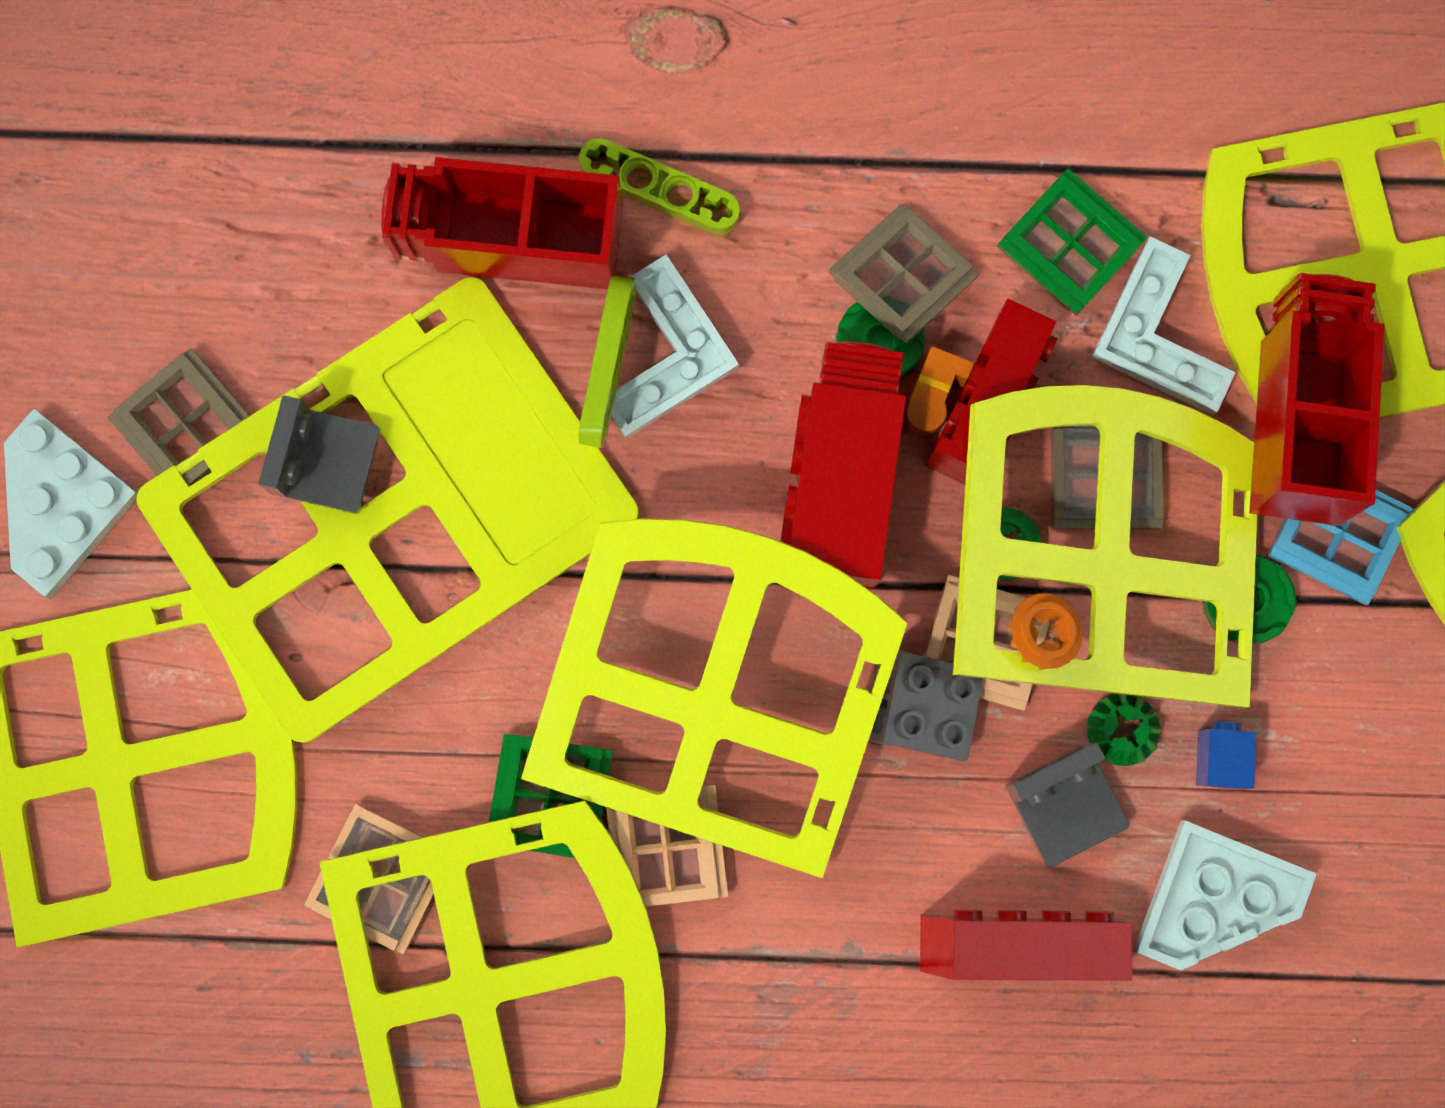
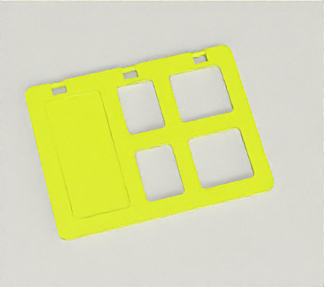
M467 277L435 296L432 301L420 309L404 316L316 373L317 375L283 394L301 399L316 388L324 385L330 396L310 408V410L326 413L346 399L353 397L359 400L374 424L380 428L382 436L405 468L406 475L403 480L363 505L359 513L353 514L301 502L318 528V533L313 539L240 587L232 588L183 515V506L262 454H267L282 396L198 449V452L178 465H173L145 483L137 493L136 501L140 511L285 733L296 742L308 743L315 740L590 556L600 523L638 519L636 502L599 448L579 444V419L488 287L478 278ZM440 309L447 320L425 334L418 323ZM204 460L212 472L189 486L182 477V474ZM421 507H430L434 511L481 583L478 591L426 624L418 620L371 549V542L374 538ZM340 564L344 566L391 637L392 646L388 651L316 699L306 701L256 626V617L333 565Z

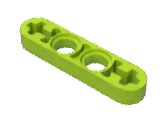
M592 139L585 143L580 150L579 161L582 172L615 175L614 168L601 164L598 170L593 169L590 157L598 158L601 152L606 153L607 162L617 168L620 167V160L625 161L620 169L619 180L622 195L718 236L727 235L734 231L739 223V202L735 196L725 190L605 139ZM637 168L646 169L652 175L651 183L642 189L633 188L627 182L628 174ZM682 185L690 189L693 196L688 204L675 206L669 202L667 194L674 186ZM700 195L706 196L704 198L705 206L717 210L721 204L726 205L727 214L731 217H722L719 222L713 221V212L702 206L700 207V214H694L699 205Z
M612 275L609 282L579 427V444L603 448L606 442L635 302V278Z

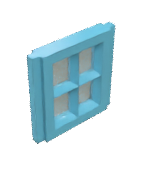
M1376 490L1375 504L1340 526L1284 519L1270 547L1268 556L1364 605H1369L1401 539L1396 527L1414 508Z

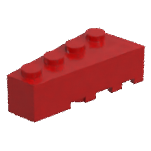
M1007 298L930 455L926 467L964 485L966 484L970 406L976 402L1006 393L1035 388L1039 377L1032 374L1039 360L1046 363L1058 338L1051 335L1057 321ZM1009 435L1006 438L1007 442L1009 441L1012 435Z
M954 909L953 916L921 915L920 972L952 980L1132 981V923L1115 921L1114 912L1086 911V919H1071V911L1042 910V918H1027V911L998 910V917H982V910Z

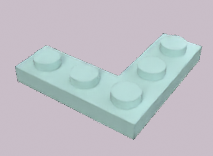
M1150 236L1136 261L1091 358L1213 416L1218 412L1236 372L1154 334L1191 255Z
M664 255L631 276V278L636 279V293L675 353L616 390L611 418L626 440L739 369V363L667 255Z

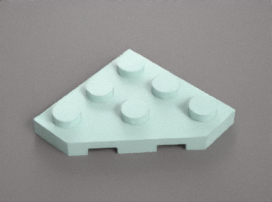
M33 409L4 442L11 569L44 597L52 599L135 503L138 492L41 412Z
M1180 821L1133 951L1175 969H1186L1213 954L1227 951L1258 937L1263 932L1301 918L1317 873L1190 822Z

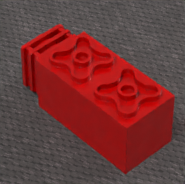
M435 157L434 167L424 166L423 169H417L416 165L408 164V167L404 168L400 166V163L392 162L390 177L387 180L382 200V238L385 246L389 248L395 259H402V256H408L410 260L417 261L418 257H421L426 262H432L437 272L608 290L611 276L616 274L623 213L619 175Z
M1299 273L1274 298L1273 306L1277 307V310L1272 315V321L1276 322V325L1261 341L1249 514L1340 526L1375 504L1385 324L1374 322V314H1371V310L1375 307V299L1371 298L1372 294L1376 292L1375 283L1355 281L1340 275Z
M826 342L821 363L820 382H813L810 395L802 394L790 468V474L798 475L797 486L789 485L780 541L812 554L842 570L866 588L874 589L881 581L906 401L905 395H899V380L902 373L901 364L904 359V353L879 345L861 342Z

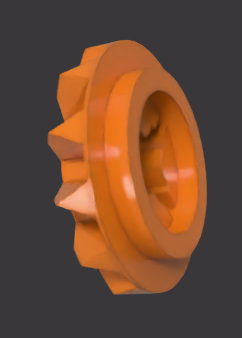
M1036 594L1026 598L1013 609L1015 612L1007 626L1011 629L1012 634L1010 646L1017 648L1023 656L1022 662L1031 663L1039 667V670L1058 669L1075 658L1082 644V626L1077 613L1065 600L1051 594ZM1053 619L1049 625L1051 628L1048 632L1053 640L1048 639L1037 645L1039 630L1035 625L1040 626Z

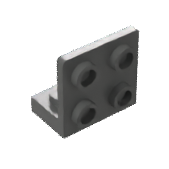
M283 395L258 484L271 495L357 514L361 508L381 430L377 425L310 410L301 399Z
M898 651L868 743L896 746L966 761L969 757L983 678L953 675V663ZM877 664L874 683L880 668V664Z
M1097 742L1085 744L1005 785L1047 867H1054L1129 828V822L1098 764L1105 760V757Z

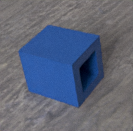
M1213 721V729L1198 731L1196 786L1254 789L1256 732L1241 731L1242 723Z

